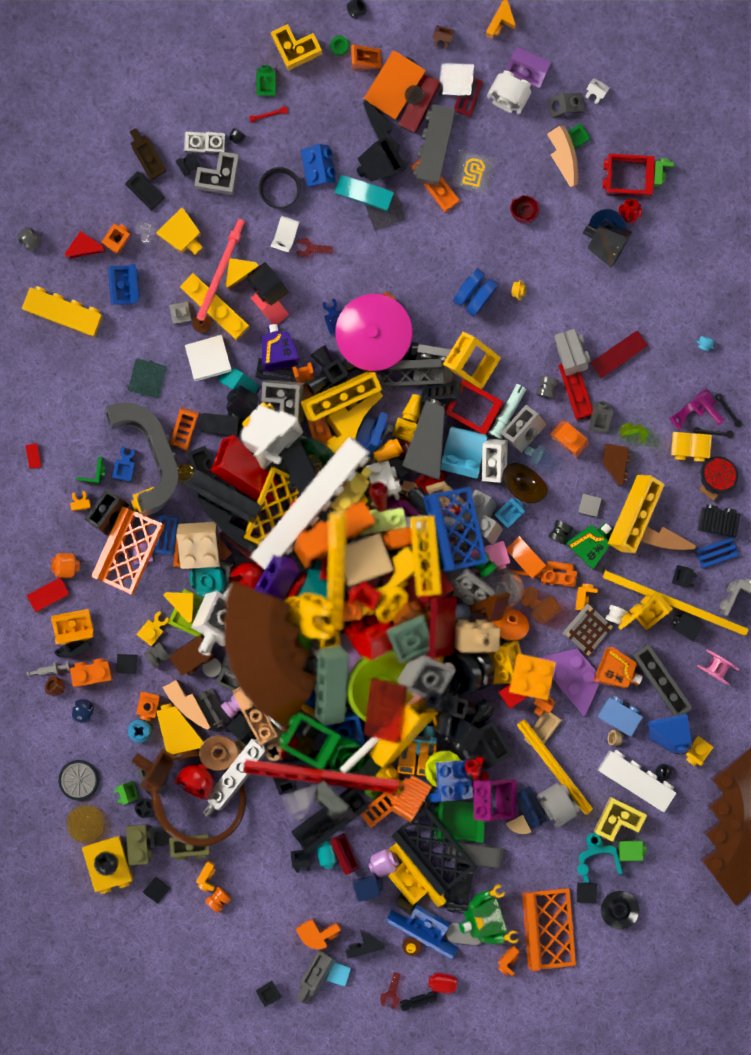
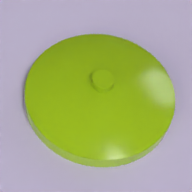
M394 649L373 661L362 657L352 668L347 680V698L353 711L361 719L373 725L384 726L387 721L390 723L397 713L414 697L412 692L407 691L397 681L405 666L413 660L410 659L400 664Z

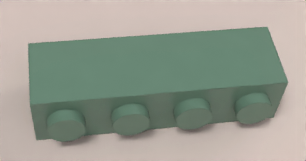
M341 646L319 649L315 717L323 726L344 722V715L347 711L345 700L347 697L346 685L349 679L347 669L350 657Z

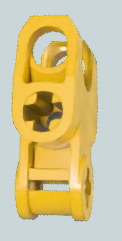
M304 593L299 597L293 596L288 599L287 602L291 606L285 621L299 625L300 634L310 638L329 639L335 634L333 626L325 623L321 615H330L335 611V605L332 602L312 593Z

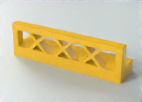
M434 516L412 517L410 521L417 596L441 594ZM416 521L421 523V532L417 530ZM421 540L423 545V552L419 549L418 546ZM423 559L425 572L420 568V563ZM426 579L427 591H422V582Z

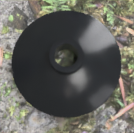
M614 891L604 898L601 904V916L608 926L619 930L631 927L638 919L639 904L630 893ZM617 906L623 907V911L621 913L616 912Z

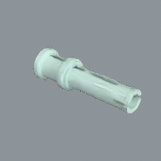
M519 384L515 385L501 414L494 418L496 421L491 430L487 431L488 435L495 439L503 440L501 432L511 422L510 419L527 391L526 388H521Z

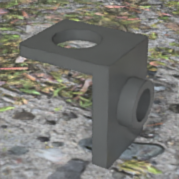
M562 93L548 99L551 117L564 113L585 112L582 93ZM555 101H559L560 108L558 111L554 109Z

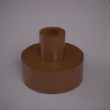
M196 315L193 318L192 325L197 332L206 333L210 330L212 322L208 315L205 316L203 321L197 319Z
M56 676L50 677L45 685V693L53 697L59 693H64L65 687L63 686L62 679Z

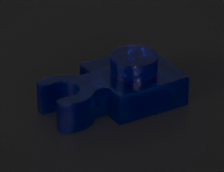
M332 299L333 306L331 308L327 307L326 303L323 302L324 310L329 313L324 316L329 334L336 333L337 320L342 310L336 311L337 301L335 299Z

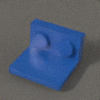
M468 760L436 763L438 789L435 790L434 794H428V802L473 798L472 780L468 777L465 769V764Z

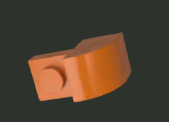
M311 918L297 926L296 931L305 945L312 949H323L328 946L325 939L332 940L337 937L341 928L336 922L320 931L314 919Z

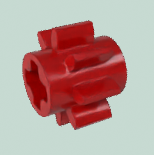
M627 199L624 201V205L619 204L618 212L625 222L633 223L637 221V217H642L643 209H641V204L637 200Z

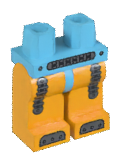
M427 725L424 728V734L418 735L399 755L397 773L414 775L416 755H418L417 775L426 776V763L429 757L436 752L437 737H435V731H433L434 726Z

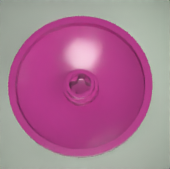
M381 294L360 296L351 301L342 310L337 320L336 341L339 350L347 361L360 369L382 371L391 368L404 358L411 346L413 328L410 317L401 304L388 296Z

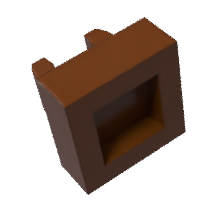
M436 25L433 38H435L434 46H437L438 41L442 40L445 43L444 49H447L449 43L452 42L455 30Z

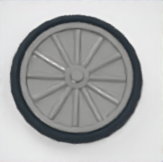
M73 760L61 769L58 783L66 797L80 801L91 797L95 793L99 784V776L94 766L89 762Z

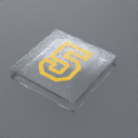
M460 149L450 187L487 196L497 158Z

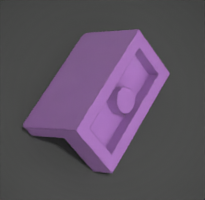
M516 47L506 71L513 73L515 78L526 80L531 85L540 88L551 62Z

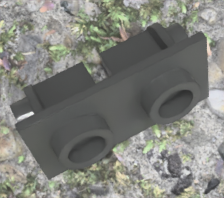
M212 688L195 696L212 730L230 722Z

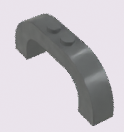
M116 403L106 406L104 414L110 430L123 426L135 427L144 434L160 475V483L151 490L139 493L137 501L143 517L154 514L168 504L178 482L177 457L174 450L171 451L169 435L164 433L157 417L140 405Z

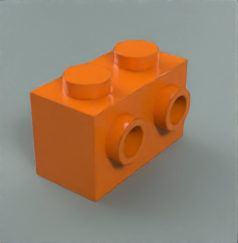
M105 658L93 660L94 664L86 665V662L74 663L75 667L70 668L73 687L113 680L110 661L105 662Z

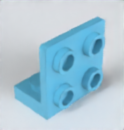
M450 427L440 470L477 479L482 460L483 443L487 441V435Z

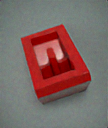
M80 231L66 250L65 256L67 259L105 253V249Z

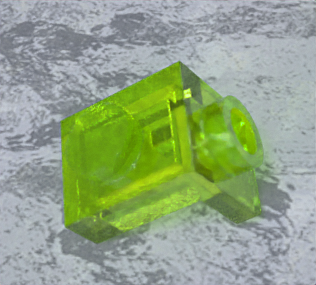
M632 422L621 425L622 428L618 430L619 438L638 433L641 444L646 443L648 438L646 427L643 428L642 424L633 426Z

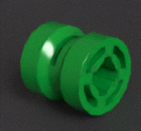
M487 553V563L473 566L480 571L482 578H485L498 567L495 562H491Z

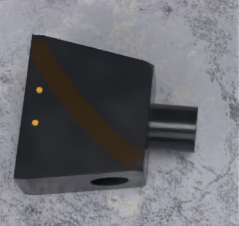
M603 221L598 228L588 224L583 234L592 239L588 245V250L609 267H612L617 262L632 231Z

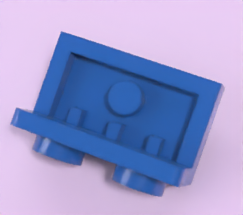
M318 144L301 149L307 187L336 182V171L332 162L333 154L329 145Z
M136 264L109 266L108 278L111 305H131L139 302L140 289L137 284L139 272L136 269Z
M381 412L376 420L367 416L362 420L356 441L370 452L369 456H371L375 449H379L382 444L381 434H384L388 427L386 422L388 415Z

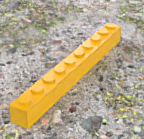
M342 512L330 513L327 600L335 605V611L327 615V624L333 626L335 630L343 629L346 515Z

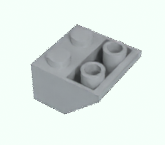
M469 567L446 572L448 580L455 589L454 595L467 605H472L495 595V591L489 583Z

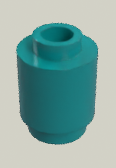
M331 839L326 840L316 848L320 866H324L325 869L335 867V863L339 862L330 842Z

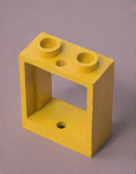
M462 332L443 365L463 380L482 390L501 357L474 336ZM475 347H478L485 353V356L471 377L462 368Z

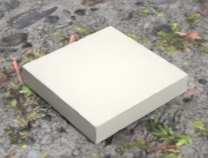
M222 335L185 345L195 382L232 371Z

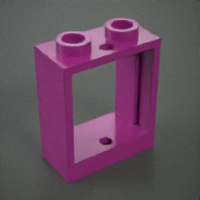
M516 779L474 781V820L493 821L517 818ZM492 785H496V813H492Z

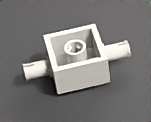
M231 583L226 584L223 594L215 591L205 595L193 622L192 628L205 636L198 650L204 655L209 656L215 642L224 646L225 625L223 620L226 617V600Z

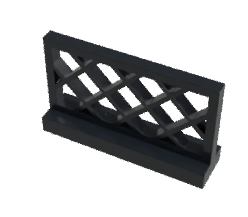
M429 806L419 812L411 822L408 821L391 835L440 896L477 867ZM427 813L429 815L431 825L421 824L423 814ZM416 826L417 836L410 835L406 828ZM421 827L431 829L430 838L420 837ZM434 829L442 831L443 840L434 839ZM420 840L430 842L429 851L422 850ZM433 842L443 844L442 853L433 852ZM446 844L455 847V855L446 854ZM432 856L442 857V866H436L432 862ZM445 859H455V868L445 867ZM459 860H465L470 867L467 870L458 869ZM445 871L454 872V880L450 883L444 877Z

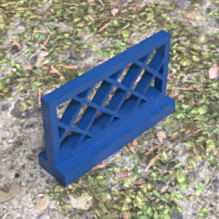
M470 487L423 497L427 516H434L440 573L487 563ZM459 493H466L467 501L465 505L456 500ZM445 496L451 500L447 509L441 506L439 497ZM453 503L462 508L458 516L449 511ZM464 511L471 514L472 519L469 524L460 519ZM447 514L455 519L451 528L444 522ZM458 522L467 527L462 535L454 531ZM469 529L476 536L473 543L465 538ZM451 533L460 538L455 547L449 543L448 538ZM462 541L471 546L467 554L458 549ZM473 549L479 551L481 560L475 561L469 557ZM456 552L464 557L459 565H454L453 556Z

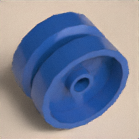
M479 268L464 281L452 300L456 305L462 307L470 299L471 301L466 307V312L473 318L499 286L492 278L488 279L481 286L480 284L485 279V273Z

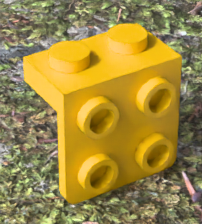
M658 592L652 596L648 594L640 601L642 604L637 603L629 610L631 614L628 612L620 619L622 623L618 628L620 630L636 618L648 630L673 608Z

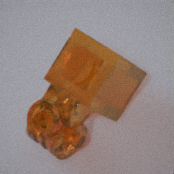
M534 587L526 588L523 596L519 598L526 608L530 606L533 611L531 615L537 623L541 621L544 624L562 611L551 595L541 601L537 600L538 591Z

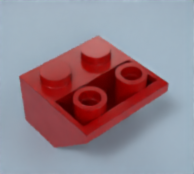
M368 614L362 617L361 620L354 621L346 626L344 632L358 654L373 661L394 649L386 630L397 625L391 621L383 623L376 614L372 616Z

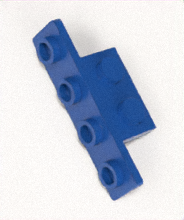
M416 905L409 918L394 910L390 911L386 922L392 927L402 930L408 936L416 938L445 957L451 959L455 957L458 947L443 939L450 923L419 905Z

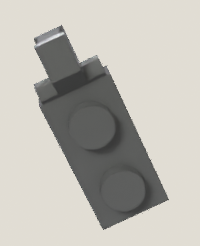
M318 950L300 981L301 991L296 999L308 1004L311 998L315 997L336 962L334 958L324 951Z

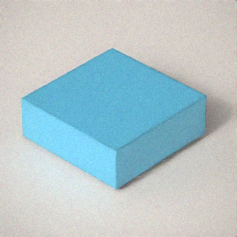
M335 962L328 974L327 981L345 986L351 967Z

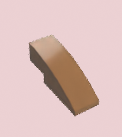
M646 527L641 542L668 550H693L696 545L665 527H661L659 532Z

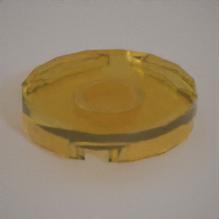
M89 804L74 808L69 813L66 821L68 833L74 840L81 843H90L98 839L105 828V818L102 812Z

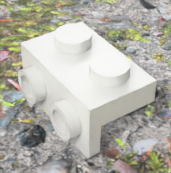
M389 460L366 466L372 470L369 475L371 484L375 482L385 483V486L388 487V496L394 494L395 499L399 500L398 492H401L399 481H394L397 475L394 466L390 467Z

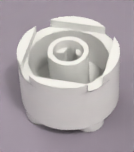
M505 70L503 74L497 75L487 97L488 99L490 97L494 99L492 103L495 106L509 113L515 110L517 111L516 114H520L531 95V84L526 80L515 78L513 73Z

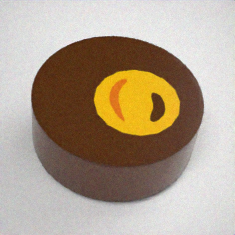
M410 936L404 939L402 948L407 955L415 956L421 951V941Z

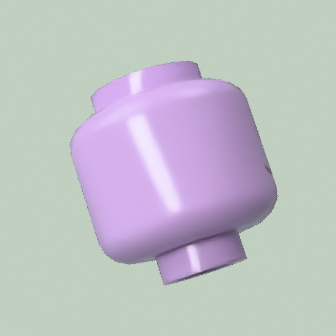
M385 849L371 856L369 868L372 874H376L381 878L395 872L399 861L393 851L390 852Z

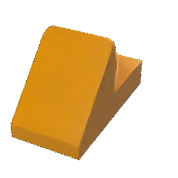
M508 0L502 1L485 36L491 39L494 35L498 36L503 27L501 23L515 29V22Z

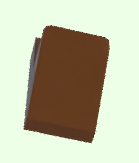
M509 592L496 594L469 605L471 613L479 612L480 615L487 613L489 622L502 620L510 595Z

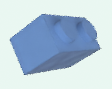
M613 696V698L608 697L596 717L631 737L642 719V716L639 715L640 710L631 705L629 708L622 705L624 701L616 696Z

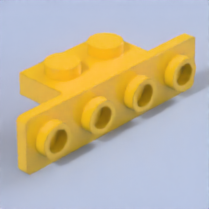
M397 843L389 848L390 852L393 851L396 854L400 865L397 866L395 872L387 876L412 905L425 894L428 895L437 907L447 902L444 894L440 896Z

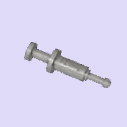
M68 661L65 665L58 666V663L55 662L52 666L41 667L37 671H28L27 676L50 673L59 675V670L67 669L70 671L71 664Z

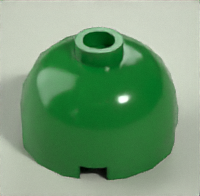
M339 738L326 762L329 769L334 772L343 773L339 768L361 746L353 739ZM364 756L346 773L352 774L351 771L355 768L358 770L364 761Z

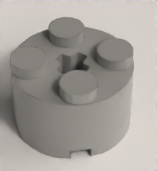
M558 783L537 795V798H542L540 804L550 821L554 819L557 822L554 824L556 828L575 818L577 812L580 811L575 801L569 799L568 795L570 793L564 784L559 785Z

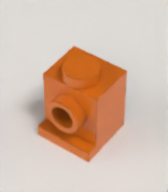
M113 224L101 243L119 255L131 237L128 233L129 229L122 224H119V226ZM117 235L121 236V240L119 242H116L114 240L115 236Z
M141 691L136 714L140 715L139 719L151 721V718H156L161 695ZM146 703H149L151 705V709L149 711L145 710L144 705Z

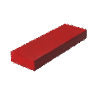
M558 365L575 419L578 420L592 415L593 408L581 372L567 376L563 365Z

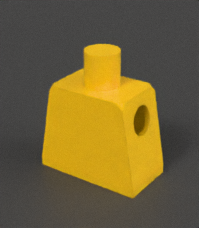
M183 208L175 213L156 232L161 239L181 253L188 248L194 255H197L203 249V246L196 240L201 236V233Z

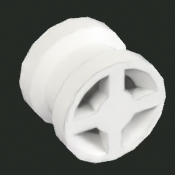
M610 605V612L606 615L605 619L620 625L622 623L620 619L628 611Z

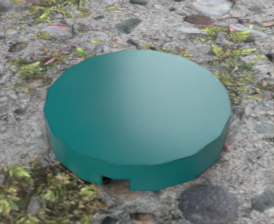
M220 567L193 568L190 571V585L192 589L197 591L196 594L202 598L206 594L215 591L222 594L225 590L226 578Z

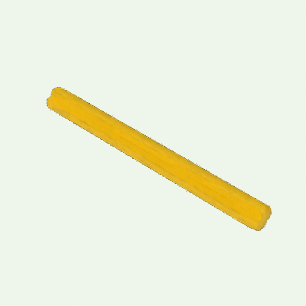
M526 720L520 721L517 727L559 782L567 787L569 795L585 815L589 814L593 810L591 805Z

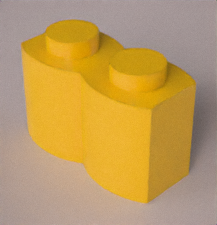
M673 432L671 456H675V460H686V457H694V461L705 462V458H710L712 435Z

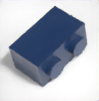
M375 874L353 880L357 902L379 897L380 891L383 890L380 877L376 878Z

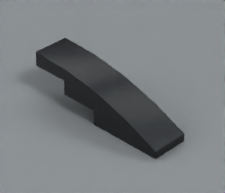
M365 100L363 106L377 140L379 141L387 137L396 153L400 149V145L389 135L392 131V126ZM396 153L404 169L400 170L403 173L408 168V164Z
M197 493V502L208 517L235 542L254 553L258 545L243 538L245 527L231 519L232 512Z

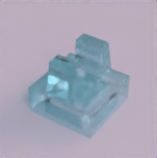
M539 445L536 450L527 446L524 454L532 458L530 464L538 466L546 448Z

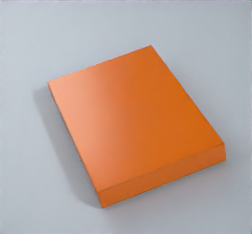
M393 50L363 100H367L371 105L396 120L426 70Z

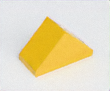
M230 258L225 282L227 289H231L248 277L247 275L259 267L256 262Z
M170 592L163 594L188 623L193 621L194 594Z

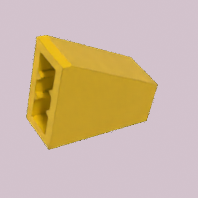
M171 703L160 706L161 710L157 711V716L166 751L174 755L200 748L204 740L176 706L172 707Z

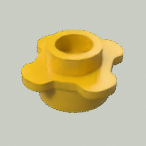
M519 280V282L513 283L512 297H516L521 301L522 296L524 297L526 294V285H524L522 280Z

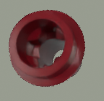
M383 482L371 484L369 494L376 506V510L378 512L386 511L388 509V487Z

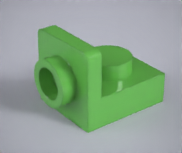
M670 159L655 161L653 187H660L662 182H665L666 171H663V169L674 168L675 163L670 162Z

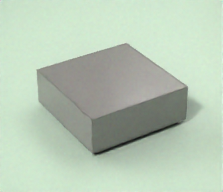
M583 494L578 513L597 517L601 498Z

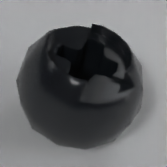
M101 852L94 859V867L99 874L108 876L113 874L118 868V859L111 852Z

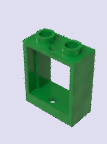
M301 713L292 715L288 722V725H290L287 732H283L279 739V747L310 765L323 770L341 736ZM301 720L328 735L315 761L287 746Z

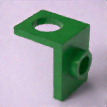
M98 457L95 479L76 477V480L101 484V477H105L106 466L103 465L104 458Z

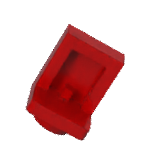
M363 581L358 587L355 585L349 592L351 597L348 604L352 605L358 600L373 611L377 607L382 594Z

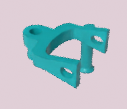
M590 833L586 838L588 850L583 851L578 856L580 865L577 867V872L583 875L584 883L589 882L587 877L589 870L588 866L584 864V860L598 853H611L614 856L617 873L623 874L616 848L609 845L603 846L601 836L596 833ZM592 837L597 838L596 844L591 843Z

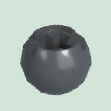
M26 227L18 234V241L21 244L25 243L24 247L27 251H34L41 245L42 239L38 235H34L35 231L32 227Z

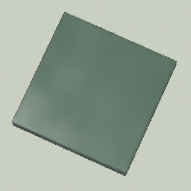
M423 615L386 630L400 664L429 652V629Z

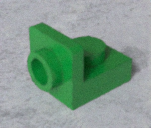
M268 65L257 68V95H276V68Z

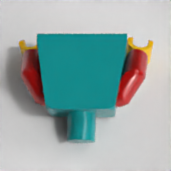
M322 561L315 562V569H309L305 573L300 574L292 584L288 596L284 597L283 601L287 602L289 598L293 596L299 597L304 593L316 594L327 600L328 581L320 580Z

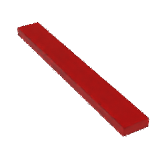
M245 759L243 772L247 774L313 783L324 781L328 785L393 794L397 793L399 787V780Z

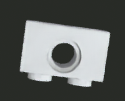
M488 439L483 443L482 481L501 483L504 480L503 473L507 467L508 440Z

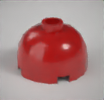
M243 563L237 566L229 577H233L231 581L255 589L265 569L258 563L255 565Z
M202 764L184 767L174 781L178 787L182 784L185 787L183 789L185 792L199 799L205 796V799L208 800L214 787V780L208 772L209 769Z

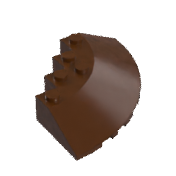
M232 581L226 600V617L223 620L225 625L224 646L230 662L231 672L235 676L243 694L258 710L272 720L288 727L292 715H297L310 697L317 680V676L302 670L309 652L293 646L300 628L284 622L291 604Z
M751 747L710 778L722 794L707 805L718 819V822L704 832L715 848L700 859L735 905L740 903L751 892Z

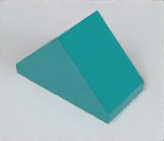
M232 366L231 372L222 374L218 379L219 382L231 390H235L241 385L255 394L260 387L259 384Z

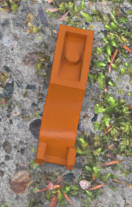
M311 362L307 363L308 366L298 369L296 366L292 367L296 382L305 383V381L315 378ZM305 386L306 400L313 396L307 386ZM326 416L315 421L307 419L315 450L325 448L328 445L326 442L332 438Z

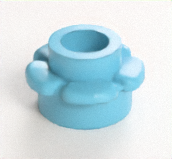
M701 335L700 339L697 340V343H699L698 347L703 350L709 351L710 348H715L713 347L715 341Z

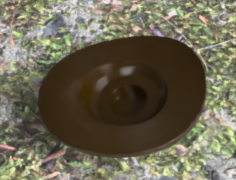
M512 463L505 468L503 473L504 482L515 498L524 503L532 504L542 501L547 496V485L531 468L520 463Z

